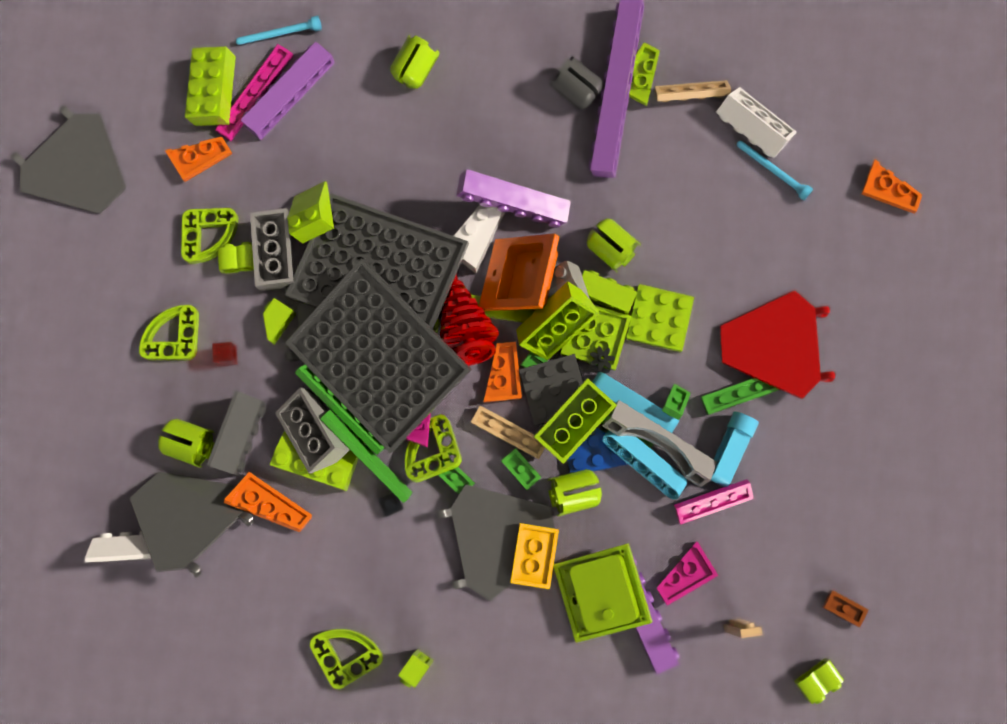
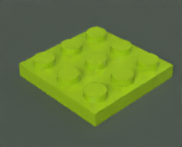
M639 284L626 339L682 352L694 297Z
M595 305L600 314L562 347L560 355L569 356L575 354L576 360L591 364L595 358L590 353L598 354V346L602 348L603 352L610 348L608 356H614L615 359L608 361L611 365L609 370L615 371L631 316Z

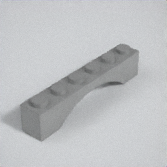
M620 400L615 403L617 406L605 418L603 427L617 436L639 437L657 445L674 460L683 476L700 488L711 480L717 464L715 460L629 407L626 403Z

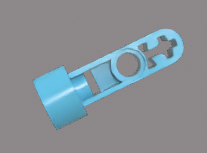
M733 412L727 425L726 433L713 459L717 464L711 481L723 487H727L731 483L747 445L759 424L757 420L743 413Z

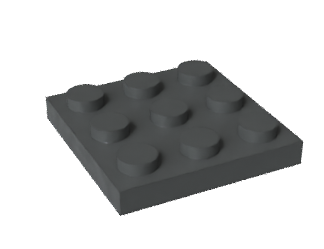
M575 354L519 369L534 425L547 422L583 383Z

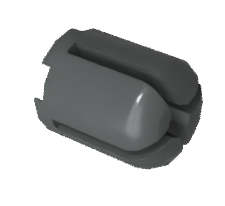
M571 56L570 60L567 59L558 70L557 78L554 81L551 80L549 84L551 88L578 109L589 107L602 89L601 78L573 56Z

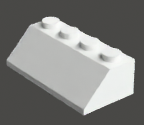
M740 87L730 93L716 111L722 121L729 122L734 126L733 128L736 132L744 134L750 143L758 145L763 153L769 157L772 156L774 158L797 133Z
M139 531V535L133 536L132 532H121L120 536L112 537V533L100 534V538H92L85 562L151 559L142 531Z

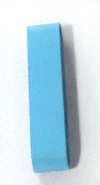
M600 371L592 381L614 403L618 400L626 403L629 407L659 424L670 433H673L679 423V420L667 415L659 406Z
M610 430L603 436V443L663 494L670 499L676 500L679 498L688 484L686 478L640 439L633 436H617Z

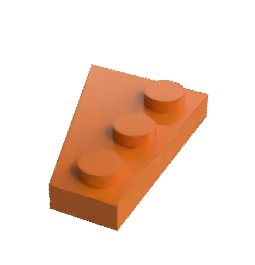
M222 136L200 141L199 144L191 146L184 145L178 149L165 150L184 182L233 154Z
M874 159L861 194L915 214L918 210L922 194L905 181L899 180L893 175L894 173L891 170H886L880 165L879 161Z
M516 342L497 343L483 403L522 399Z

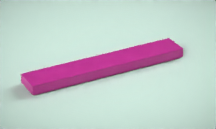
M279 44L276 45L231 107L229 125H218L215 129L216 133L229 141L233 140L243 126L241 122L243 114L255 105L258 98L263 97L267 93L268 88L276 81L294 56L292 52Z

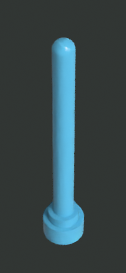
M317 15L311 17L308 22L238 37L236 43L242 45L308 29L316 32L322 30V26Z
M743 141L737 142L738 148L795 189L799 195L798 197L803 201L813 191L812 187L804 184L801 185Z

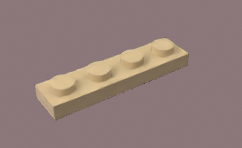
M727 80L655 86L654 93L657 101H685L691 98H722L731 93V87Z
M479 406L471 420L473 425L538 460L545 449L534 438V434L482 406Z
M730 619L728 624H724L726 633L740 638L763 635L761 626L754 625V622Z

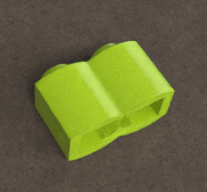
M242 242L239 246L224 244L223 247L217 249L218 265L221 273L254 271L252 242Z
M824 658L810 670L800 675L794 683L809 703L819 704L825 700V695L828 692L839 690L844 679L832 662Z

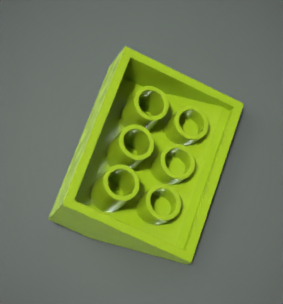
M284 430L270 465L347 491L359 458L349 449L337 463L314 473H308Z

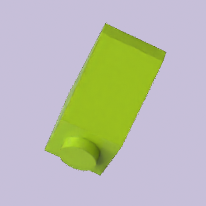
M275 298L266 304L263 313L267 339L275 345L296 316L292 309Z

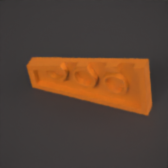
M250 472L224 499L225 504L297 532H301L312 519V514Z

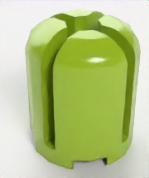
M408 35L390 66V72L399 83H406V87L410 89H418L425 82L440 52L438 50L434 52L426 40L416 35L413 38Z
M607 218L598 222L595 226L618 246L622 252H618L593 229L588 234L586 244L592 252L617 273V268L621 265L625 267L636 255L633 251L637 245L641 247V243L613 219Z
M172 419L164 425L161 431L193 443L190 446L159 435L158 449L161 453L198 468L203 467L200 465L205 459H209L215 444L213 442V433H216L213 430L180 419Z
M585 469L551 477L547 480L551 481L552 490H548L552 508L557 507L560 513L556 515L558 517L596 507L601 502V488L564 496L566 492L600 483L598 477L591 470Z

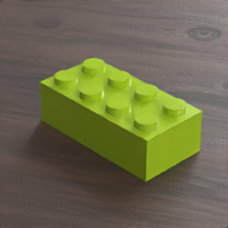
M226 46L192 48L185 118L195 126L229 125L236 56Z

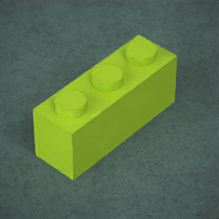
M584 270L582 277L590 301L607 309L628 315L637 295L634 288L629 285L622 286L617 284L616 280L609 277L605 279L593 270Z
M417 649L398 676L401 677L400 682L408 688L411 686L415 688L434 660Z

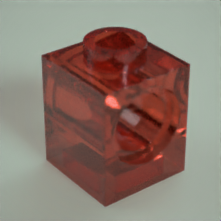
M212 343L213 363L218 366L238 365L237 346L234 343Z

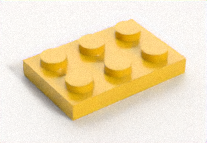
M519 523L510 583L550 589L559 529Z

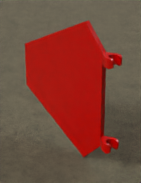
M794 290L721 325L722 363L797 398L803 399L820 381L833 382L835 379L834 371H820L816 316L827 317L830 313V308L828 306L815 308Z

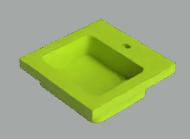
M629 543L553 565L576 643L653 622Z

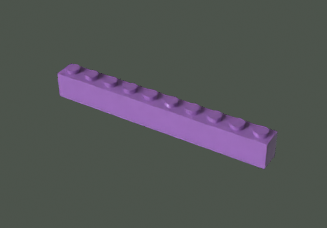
M620 0V3L616 5L617 20L613 22L614 37L610 39L611 54L607 56L608 72L605 71L604 73L605 89L601 91V100L603 101L602 106L598 108L599 124L596 123L595 125L596 141L592 143L593 158L589 160V170H591L594 177H616L644 12L643 0Z

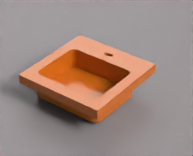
M554 233L495 239L479 307H482L484 311L543 309L547 303L558 256L556 249L559 236Z

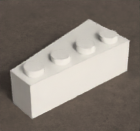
M479 205L454 235L469 242L461 263L476 274L505 212H500L492 206L483 207Z

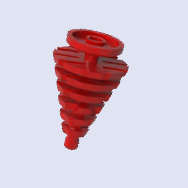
M456 274L442 309L443 317L441 319L440 337L468 366H472L490 359L496 353L495 345L492 342L498 338L499 331L492 324L490 318L485 315L482 307H479L475 298H471L472 295L463 282L458 280Z

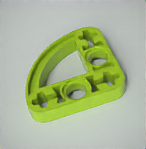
M231 208L186 210L182 216L181 254L183 259L190 264H197L217 257V249L223 247L224 244H230L236 234L239 220L237 213ZM208 214H215L213 222H206ZM219 214L222 217H228V214H231L233 218H230V221H227L226 218H220ZM191 215H194L196 218L192 220V225L196 228L191 227V222L188 220V218H191ZM227 227L221 239L214 246L201 252V228ZM190 232L196 233V238L193 241L187 240V235ZM187 245L192 246V251L195 253V255H192V258L187 256V254L191 253V248Z
M179 305L169 308L156 316L142 335L139 346L140 355L147 360H192L195 358L198 344V310L192 305ZM189 310L194 313L190 315V319L185 315V313H189ZM179 316L178 342H152L156 332L163 324ZM192 328V336L185 337L183 334L184 330ZM183 341H188V348L191 349L187 356L183 353V350L187 349V344ZM167 346L173 348V353L170 356H165L163 352ZM150 347L153 350H158V353L150 352L148 355L145 353V350H149Z
M440 414L430 418L429 433L432 430L434 431L440 453L415 462L416 453L420 445L411 441L408 443L405 453V471L407 477L413 482L424 481L455 469L461 464L462 457L451 423L444 415ZM442 420L444 422L443 428L446 432H442V429L438 426L440 425L439 421ZM445 437H451V443L448 446L442 445V440ZM451 455L455 457L453 463L449 461ZM438 461V468L434 471L430 470L431 462ZM415 469H417L418 471H420V472L417 473V475H418L417 477H415L414 475H412V474L415 473V471H414Z
M332 629L314 636L310 641V648L330 685L335 689L344 688L378 667L383 661V653L369 637L354 630ZM338 637L352 639L365 646L369 651L343 666L329 639ZM317 638L319 641H324V644L322 645L324 651L327 649L330 650V652L325 653L321 657L319 654L323 651L320 647H315V644L317 643ZM370 653H373L374 655L378 654V663L372 661L371 663L367 664L369 669H366V665L361 660V658L364 657V660L366 661L369 658H371ZM326 656L334 658L335 664L333 667L325 666L324 659ZM354 663H359L362 666V672L358 675L351 671V666ZM337 666L340 668V670L336 671L338 676L343 675L344 677L342 685L339 682L335 683V673L331 675L329 671L334 670Z

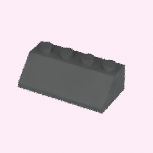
M235 390L207 466L239 476L240 472H243L246 465L245 457L251 452L253 446L251 441L253 436H256L259 431V420L261 417L263 418L266 412L265 402Z

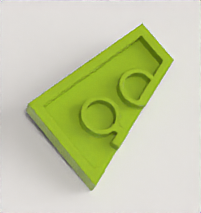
M644 42L636 54L629 97L647 106L660 50Z

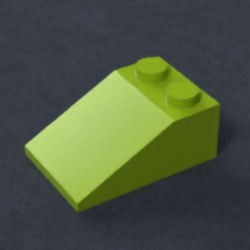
M326 181L294 196L287 217L289 234L301 243H305L334 229Z

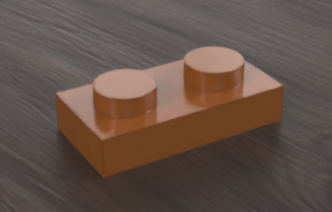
M830 590L822 606L825 610L859 628L869 610L834 590Z

